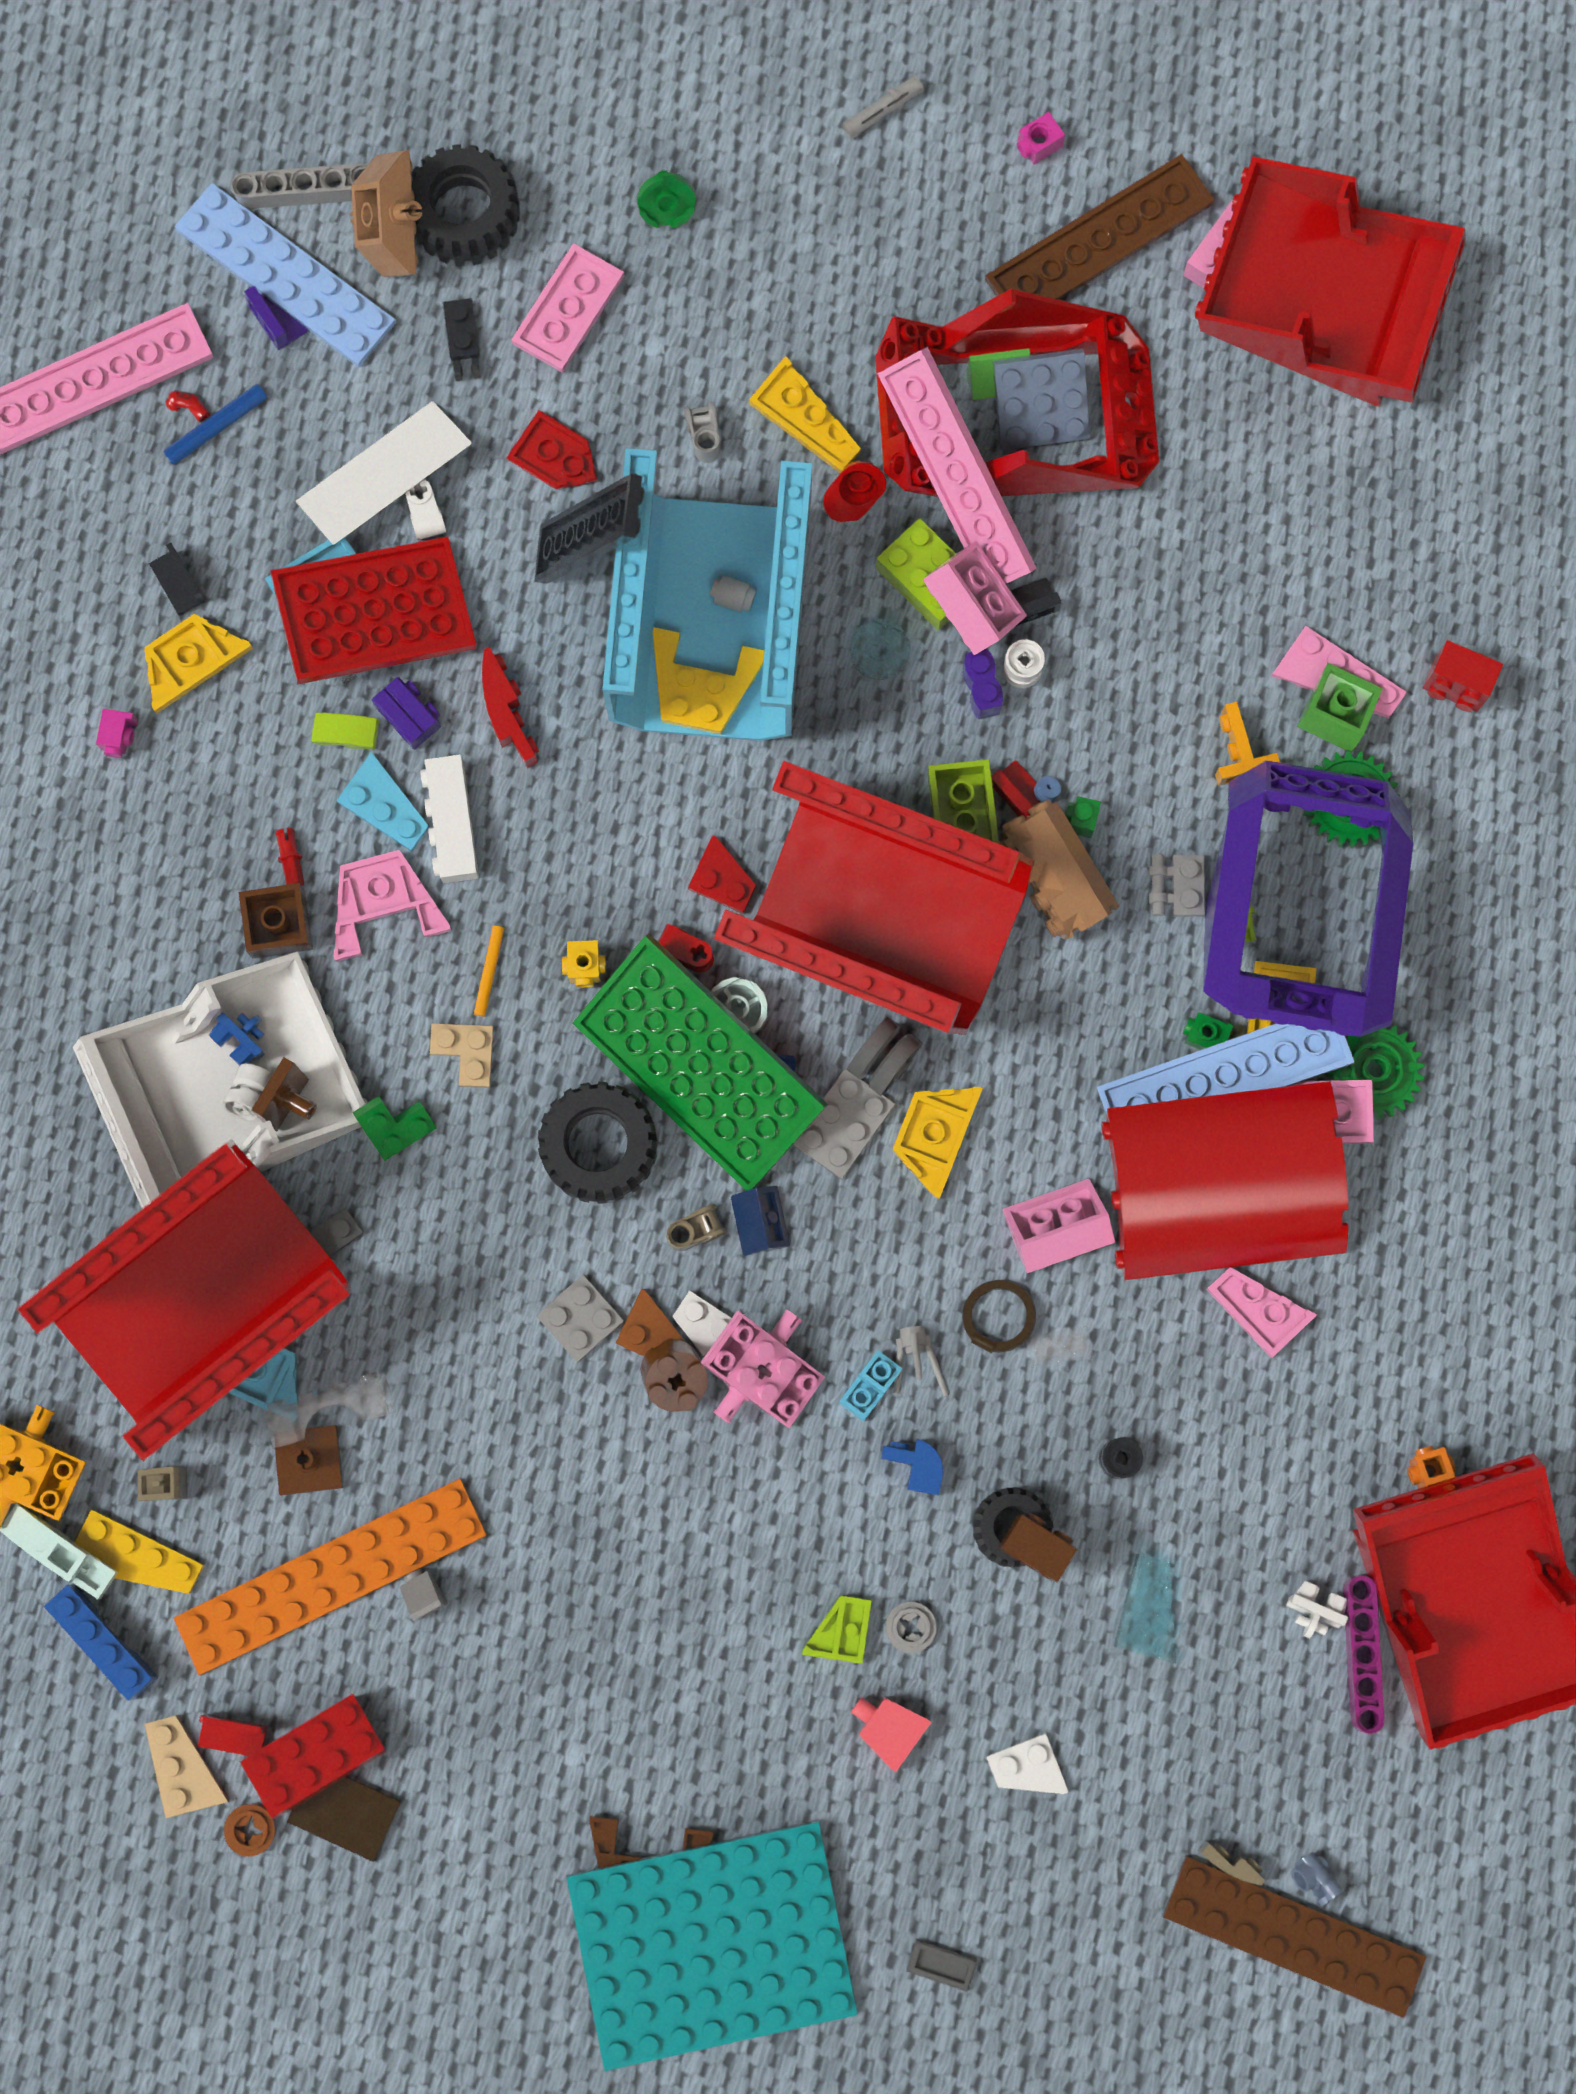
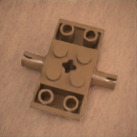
M409 150L376 155L351 185L353 210L350 216H353V219H350V222L354 226L355 247L383 277L416 274L418 256L415 252L414 237L416 234V224L414 221L422 216V212L416 213V210L422 209L417 201H414V193L411 189L413 164L410 159Z

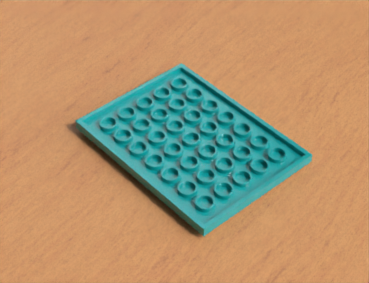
M818 1821L566 1875L604 2071L858 2015Z

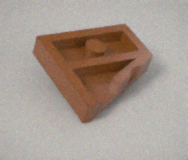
M641 1289L615 1343L644 1357L647 1351L652 1347L655 1348L663 1344V1341L672 1339L684 1341V1339L649 1294Z

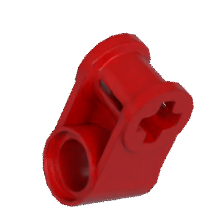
M666 924L658 942L684 967L698 973L708 971L714 963V955L710 945L676 926ZM701 951H704L706 959L700 958L698 962H695L693 954H700Z

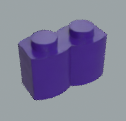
M987 648L976 655L972 652L966 653L963 665L964 681L971 690V708L978 719L999 715L1003 703L1002 688L994 677L996 671L995 661Z

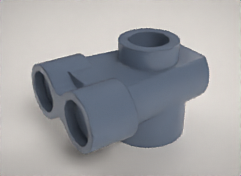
M1313 1852L1296 1863L1297 1867L1291 1870V1876L1295 1885L1303 1892H1308L1312 1889L1313 1895L1321 1907L1343 1892L1336 1879L1333 1880L1330 1876V1867L1327 1861L1321 1856L1316 1857Z

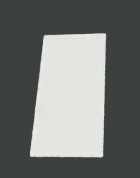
M432 401L297 499L296 503L328 540L335 545L470 446L472 442Z

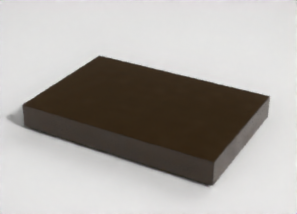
M346 1776L292 1809L287 1823L374 1862L401 1801Z

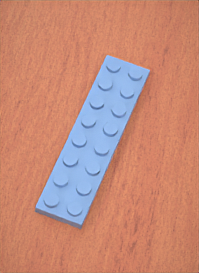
M213 183L208 186L174 226L178 233L249 286H255L260 294H263L358 367L364 363L396 324V320Z
M1274 1024L1098 1086L1097 1089L1107 1115V1108L1291 1086L1354 1064V1060L1345 1036L1331 1031L1309 1030L1303 1026Z

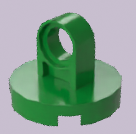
M661 170L647 179L639 188L636 197L640 216L647 224L654 228L660 229L659 225H670L671 228H676L686 223L695 211L696 196L689 180L680 174L670 173L667 170Z

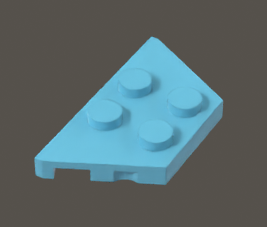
M283 1348L229 1393L296 1423L298 1420L297 1354Z

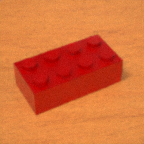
M351 1694L243 1759L240 1763L270 1817L276 1820L387 1751L354 1694Z

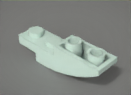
M19 1503L15 1504L1 1525L0 1532L25 1552L68 1582H73L97 1599L102 1598L118 1574L117 1570L71 1541L67 1535Z

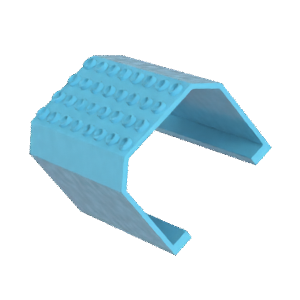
M626 448L623 477L630 473L643 476L644 498L638 512V518L641 519L638 535L635 539L617 547L615 554L602 689L609 721L644 732L755 741L791 736L812 502V463L781 461L777 507L667 499L654 494L657 451ZM726 575L751 584L750 587L757 589L750 612L742 610L740 613L714 604L715 597L710 596L715 579L721 580L722 576ZM654 627L680 633L681 638L675 659L676 664L733 676L736 673L742 646L765 650L763 666L756 675L755 681L741 699L740 705L721 735L667 724L661 721L653 641Z

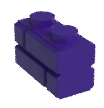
M396 677L385 689H382L372 698L374 707L410 747L415 750L441 727L437 719L441 715L430 702L425 705L418 698L421 694L420 691L410 680L404 683L400 677Z

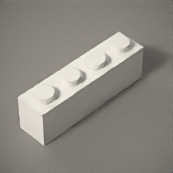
M460 754L425 759L426 769L421 770V780L423 788L428 787L429 799H424L426 815L427 817H432L433 828H428L431 847L436 846L437 857L432 858L434 875H440L443 884L479 879L462 756Z

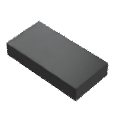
M916 1939L906 1972L968 1992L978 1960Z

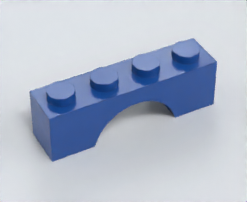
M67 1584L43 1606L127 1701L135 1700L159 1678L136 1652L130 1649L113 1633L99 1615L94 1604L76 1584Z

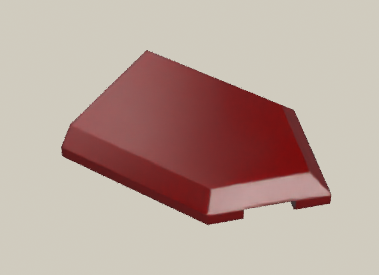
M538 410L506 457L508 461L555 490L597 482L589 440Z

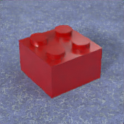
M1446 640L1433 660L1422 689L1427 690V694L1434 699L1444 700L1446 698L1455 702V706L1462 711L1472 712L1474 710L1478 712L1490 697L1504 664Z

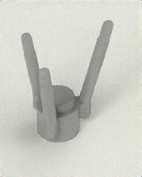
M924 1326L900 1329L901 1338L896 1339V1364L903 1368L904 1349H906L907 1355L913 1354L916 1377L918 1380H921L923 1375L920 1353L925 1352V1347L943 1396L947 1397L949 1392L931 1345L930 1335H925ZM902 1371L894 1380L895 1395L900 1393Z

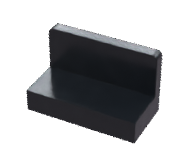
M170 542L166 544L169 552L150 562L149 565L178 616L204 603L205 600Z
M1047 578L1010 590L1027 615L1016 626L1060 611L1061 599L1058 592H1052Z

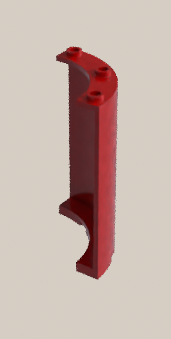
M1331 1081L1107 1108L1106 1121L1101 1122L1103 1139L1109 1140L1116 1190L1111 1191L1113 1209H1118L1119 1250L1115 1251V1263L1117 1269L1123 1270L1124 1280L1346 1253L1348 1223H1342L1343 1211L1348 1210L1347 1178L1342 1137L1335 1138L1337 1134L1334 1120L1339 1118Z

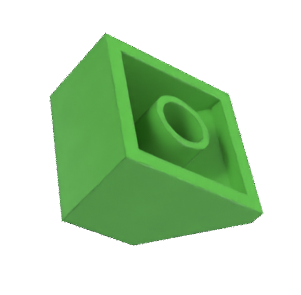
M1327 663L1305 705L1297 727L1346 751L1350 750L1352 752L1364 736L1383 688Z

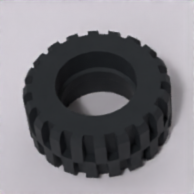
M454 144L450 150L445 151L444 147L435 150L436 155L433 157L426 155L421 160L422 167L415 166L411 174V189L414 193V201H417L422 209L416 210V213L422 212V216L414 221L416 224L415 239L418 244L423 245L425 252L431 257L437 253L439 261L448 264L449 260L453 259L456 266H465V261L472 260L473 265L482 263L481 258L484 256H488L489 260L498 256L496 249L498 247L502 250L506 249L510 244L508 236H515L518 229L517 222L520 221V203L512 173L507 171L506 164L501 159L495 161L494 153L487 149L481 153L478 146L470 144L468 149L461 148V144ZM459 186L476 187L484 191L490 198V204L485 213L477 220L466 224L449 223L441 219L435 212L436 204L441 196L450 189Z
M598 1081V1084L590 1085L589 1082L582 1083L577 1089L572 1090V1088L564 1091V1096L559 1100L555 1098L550 1104L549 1112L544 1113L541 1120V1130H538L539 1156L551 1180L567 1195L579 1198L580 1201L587 1203L595 1201L598 1204H602L613 1199L618 1201L625 1198L624 1195L627 1193L635 1192L640 1187L639 1184L650 1175V1169L655 1164L657 1157V1134L646 1106L644 1107L640 1099L633 1093H628L624 1087L619 1085L615 1087L610 1086L608 1082ZM594 1114H603L614 1118L622 1125L627 1135V1149L623 1158L617 1165L605 1171H590L581 1167L572 1158L569 1149V1138L575 1125L583 1118Z

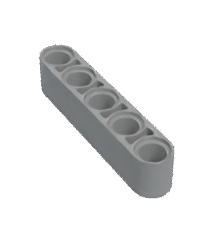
M368 164L243 172L233 178L231 188L236 201L246 209L352 201L351 185ZM332 182H341L338 187H329ZM303 184H312L306 190L299 189ZM274 186H282L278 192L270 191ZM246 188L253 189L249 194H241L242 190Z

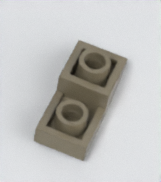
M1205 1842L1197 1850L1218 1868L1240 1880L1257 1885H1262L1265 1882L1259 1875L1263 1869L1250 1856L1244 1860L1241 1856L1237 1855L1229 1863L1227 1860L1231 1856L1217 1842L1214 1846Z

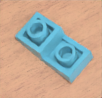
M877 1350L839 1401V1404L864 1422L903 1368Z

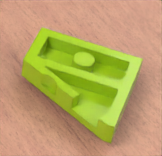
M840 1595L803 1648L802 1655L863 1664L872 1600Z

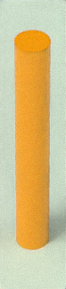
M492 926L473 1014L476 1016L486 1017L505 929L501 926Z

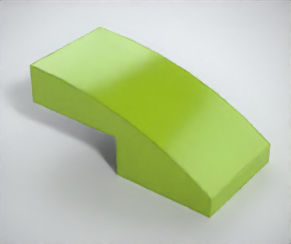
M315 713L311 742L317 745H340L350 749H376L380 720L348 714Z

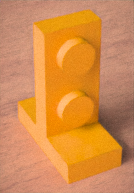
M1238 703L1225 704L1222 715H1219V723L1222 732H1228L1231 742L1227 744L1230 760L1236 761V763L1218 768L1215 774L1218 786L1228 784L1231 780L1266 760L1280 763L1278 753L1258 758L1253 757Z

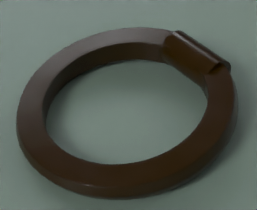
M992 1280L979 1285L970 1293L963 1307L962 1320L971 1343L991 1354L993 1352L1002 1353L1014 1350L1028 1340L1036 1324V1308L1029 1293L1020 1285L1007 1280ZM994 1290H1006L1017 1295L1024 1303L1027 1313L1022 1331L1013 1339L1004 1342H995L978 1333L972 1321L973 1309L978 1299Z

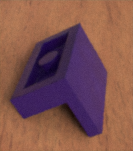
M255 286L244 291L248 307L278 351L307 333L304 325L263 294H260Z

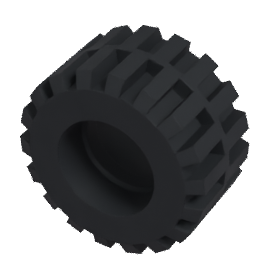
M1019 1487L1003 1488L987 1496L980 1506L977 1507L972 1523L974 1541H976L980 1552L991 1562L1004 1567L1026 1566L998 1549L1001 1542L995 1535L994 1523L997 1516L1006 1509L1015 1508L1023 1511L1025 1514L1032 1513L1045 1521L1044 1529L1052 1533L1054 1525L1050 1516L1051 1512L1045 1506L1044 1501L1033 1494L1034 1492Z

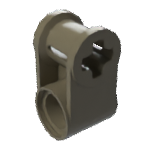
M716 1204L705 1206L689 1216L670 1224L666 1235L670 1248L675 1251H685L725 1235L728 1231L722 1227L715 1212L717 1209ZM706 1218L708 1219L712 1229H710ZM679 1228L685 1229L689 1233L688 1241L682 1244L676 1243L671 1236L673 1231Z

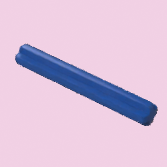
M258 384L254 385L164 450L165 456L170 463H178L265 401L267 398L266 393Z

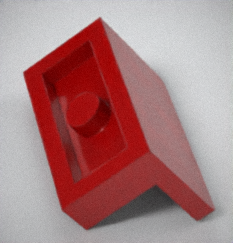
M1013 761L1003 771L998 769L991 775L992 788L1018 817L1023 815L1027 818L1030 816L1028 809L1041 802L1034 794L1036 781L1018 761Z
M209 1714L200 1715L199 1722L202 1723L198 1747L250 1756L264 1747L268 1726Z

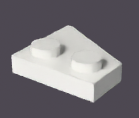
M1046 1733L986 1756L999 1788L1059 1794L1068 1793Z

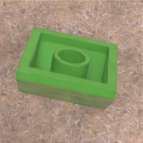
M1030 349L970 356L966 377L972 399L996 397L993 361L1030 356Z

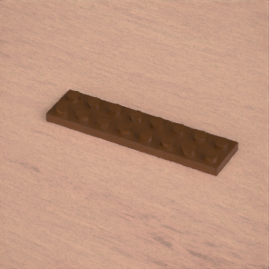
M1180 154L985 275V281L996 296L1009 289H1016L1061 300L1213 206L1215 200L1185 157Z
M1187 1856L1184 1857L1162 1915L1165 1919L1402 2018H1405L1427 1958L1420 1953L1257 1885L1240 1880Z

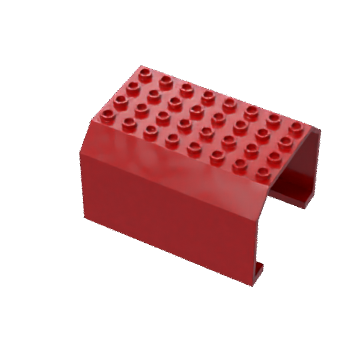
M783 760L772 791L800 801L798 810L755 918L751 920L725 910L714 940L946 1033L966 1035L982 1007L1026 896L1035 860L1016 850Z
M231 1139L18 1307L17 1310L37 1334L54 1322L134 1419L136 1425L124 1433L122 1437L139 1458L144 1461L350 1295L351 1285L330 1256L255 1164Z

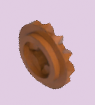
M246 1804L236 1808L229 1814L224 1825V1838L227 1845L233 1852L245 1857H252L263 1853L270 1847L276 1835L275 1821L270 1817L266 1809L256 1804ZM252 1817H254V1827L259 1829V1831H263V1834L252 1835L248 1844H246V1833L241 1829H237V1827L247 1826Z

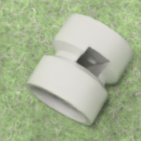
M1027 639L1018 640L1013 643L1007 650L1003 665V674L1007 682L1017 688H1029L1036 684L1040 679L1045 662L1042 648L1036 642Z
M241 1064L233 1079L235 1087L229 1088L222 1103L223 1108L239 1119L250 1122L259 1121L260 1119L251 1110L273 1074L253 1064Z

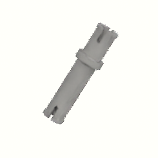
M913 75L895 89L889 88L886 90V95L864 108L846 122L841 123L844 132L852 140L895 109L897 111L904 108V103L924 91L921 81L916 75Z

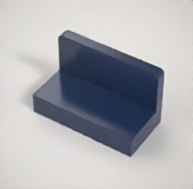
M778 1186L757 1187L731 1196L740 1245L744 1256L790 1246Z

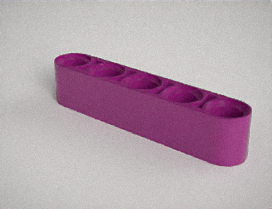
M1356 1575L1348 1578L1343 1587V1597L1347 1599L1344 1615L1348 1617L1345 1624L1350 1718L1352 1725L1359 1732L1375 1734L1384 1725L1377 1589L1372 1579L1367 1576ZM1357 1581H1362L1367 1588L1365 1596L1361 1599L1356 1598L1352 1591L1353 1585ZM1359 1613H1364L1369 1621L1367 1628L1363 1631H1359L1354 1624L1355 1617ZM1362 1645L1367 1646L1371 1653L1366 1663L1359 1662L1356 1656L1358 1648ZM1367 1677L1372 1682V1690L1368 1695L1363 1696L1359 1692L1358 1684L1361 1679ZM1366 1710H1370L1374 1714V1723L1368 1728H1364L1360 1722V1716Z

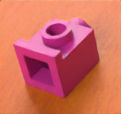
M109 709L102 710L96 744L104 751V755L122 758V754H126L127 746H132L134 729L131 728V725H138V719L133 713Z

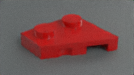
M712 835L691 879L688 890L744 914L756 885L718 838Z

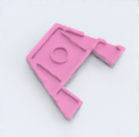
M400 850L340 866L338 914L335 928L336 941L333 955L336 962L363 955L355 927L356 924L415 908L417 909L425 938L452 931L449 923Z

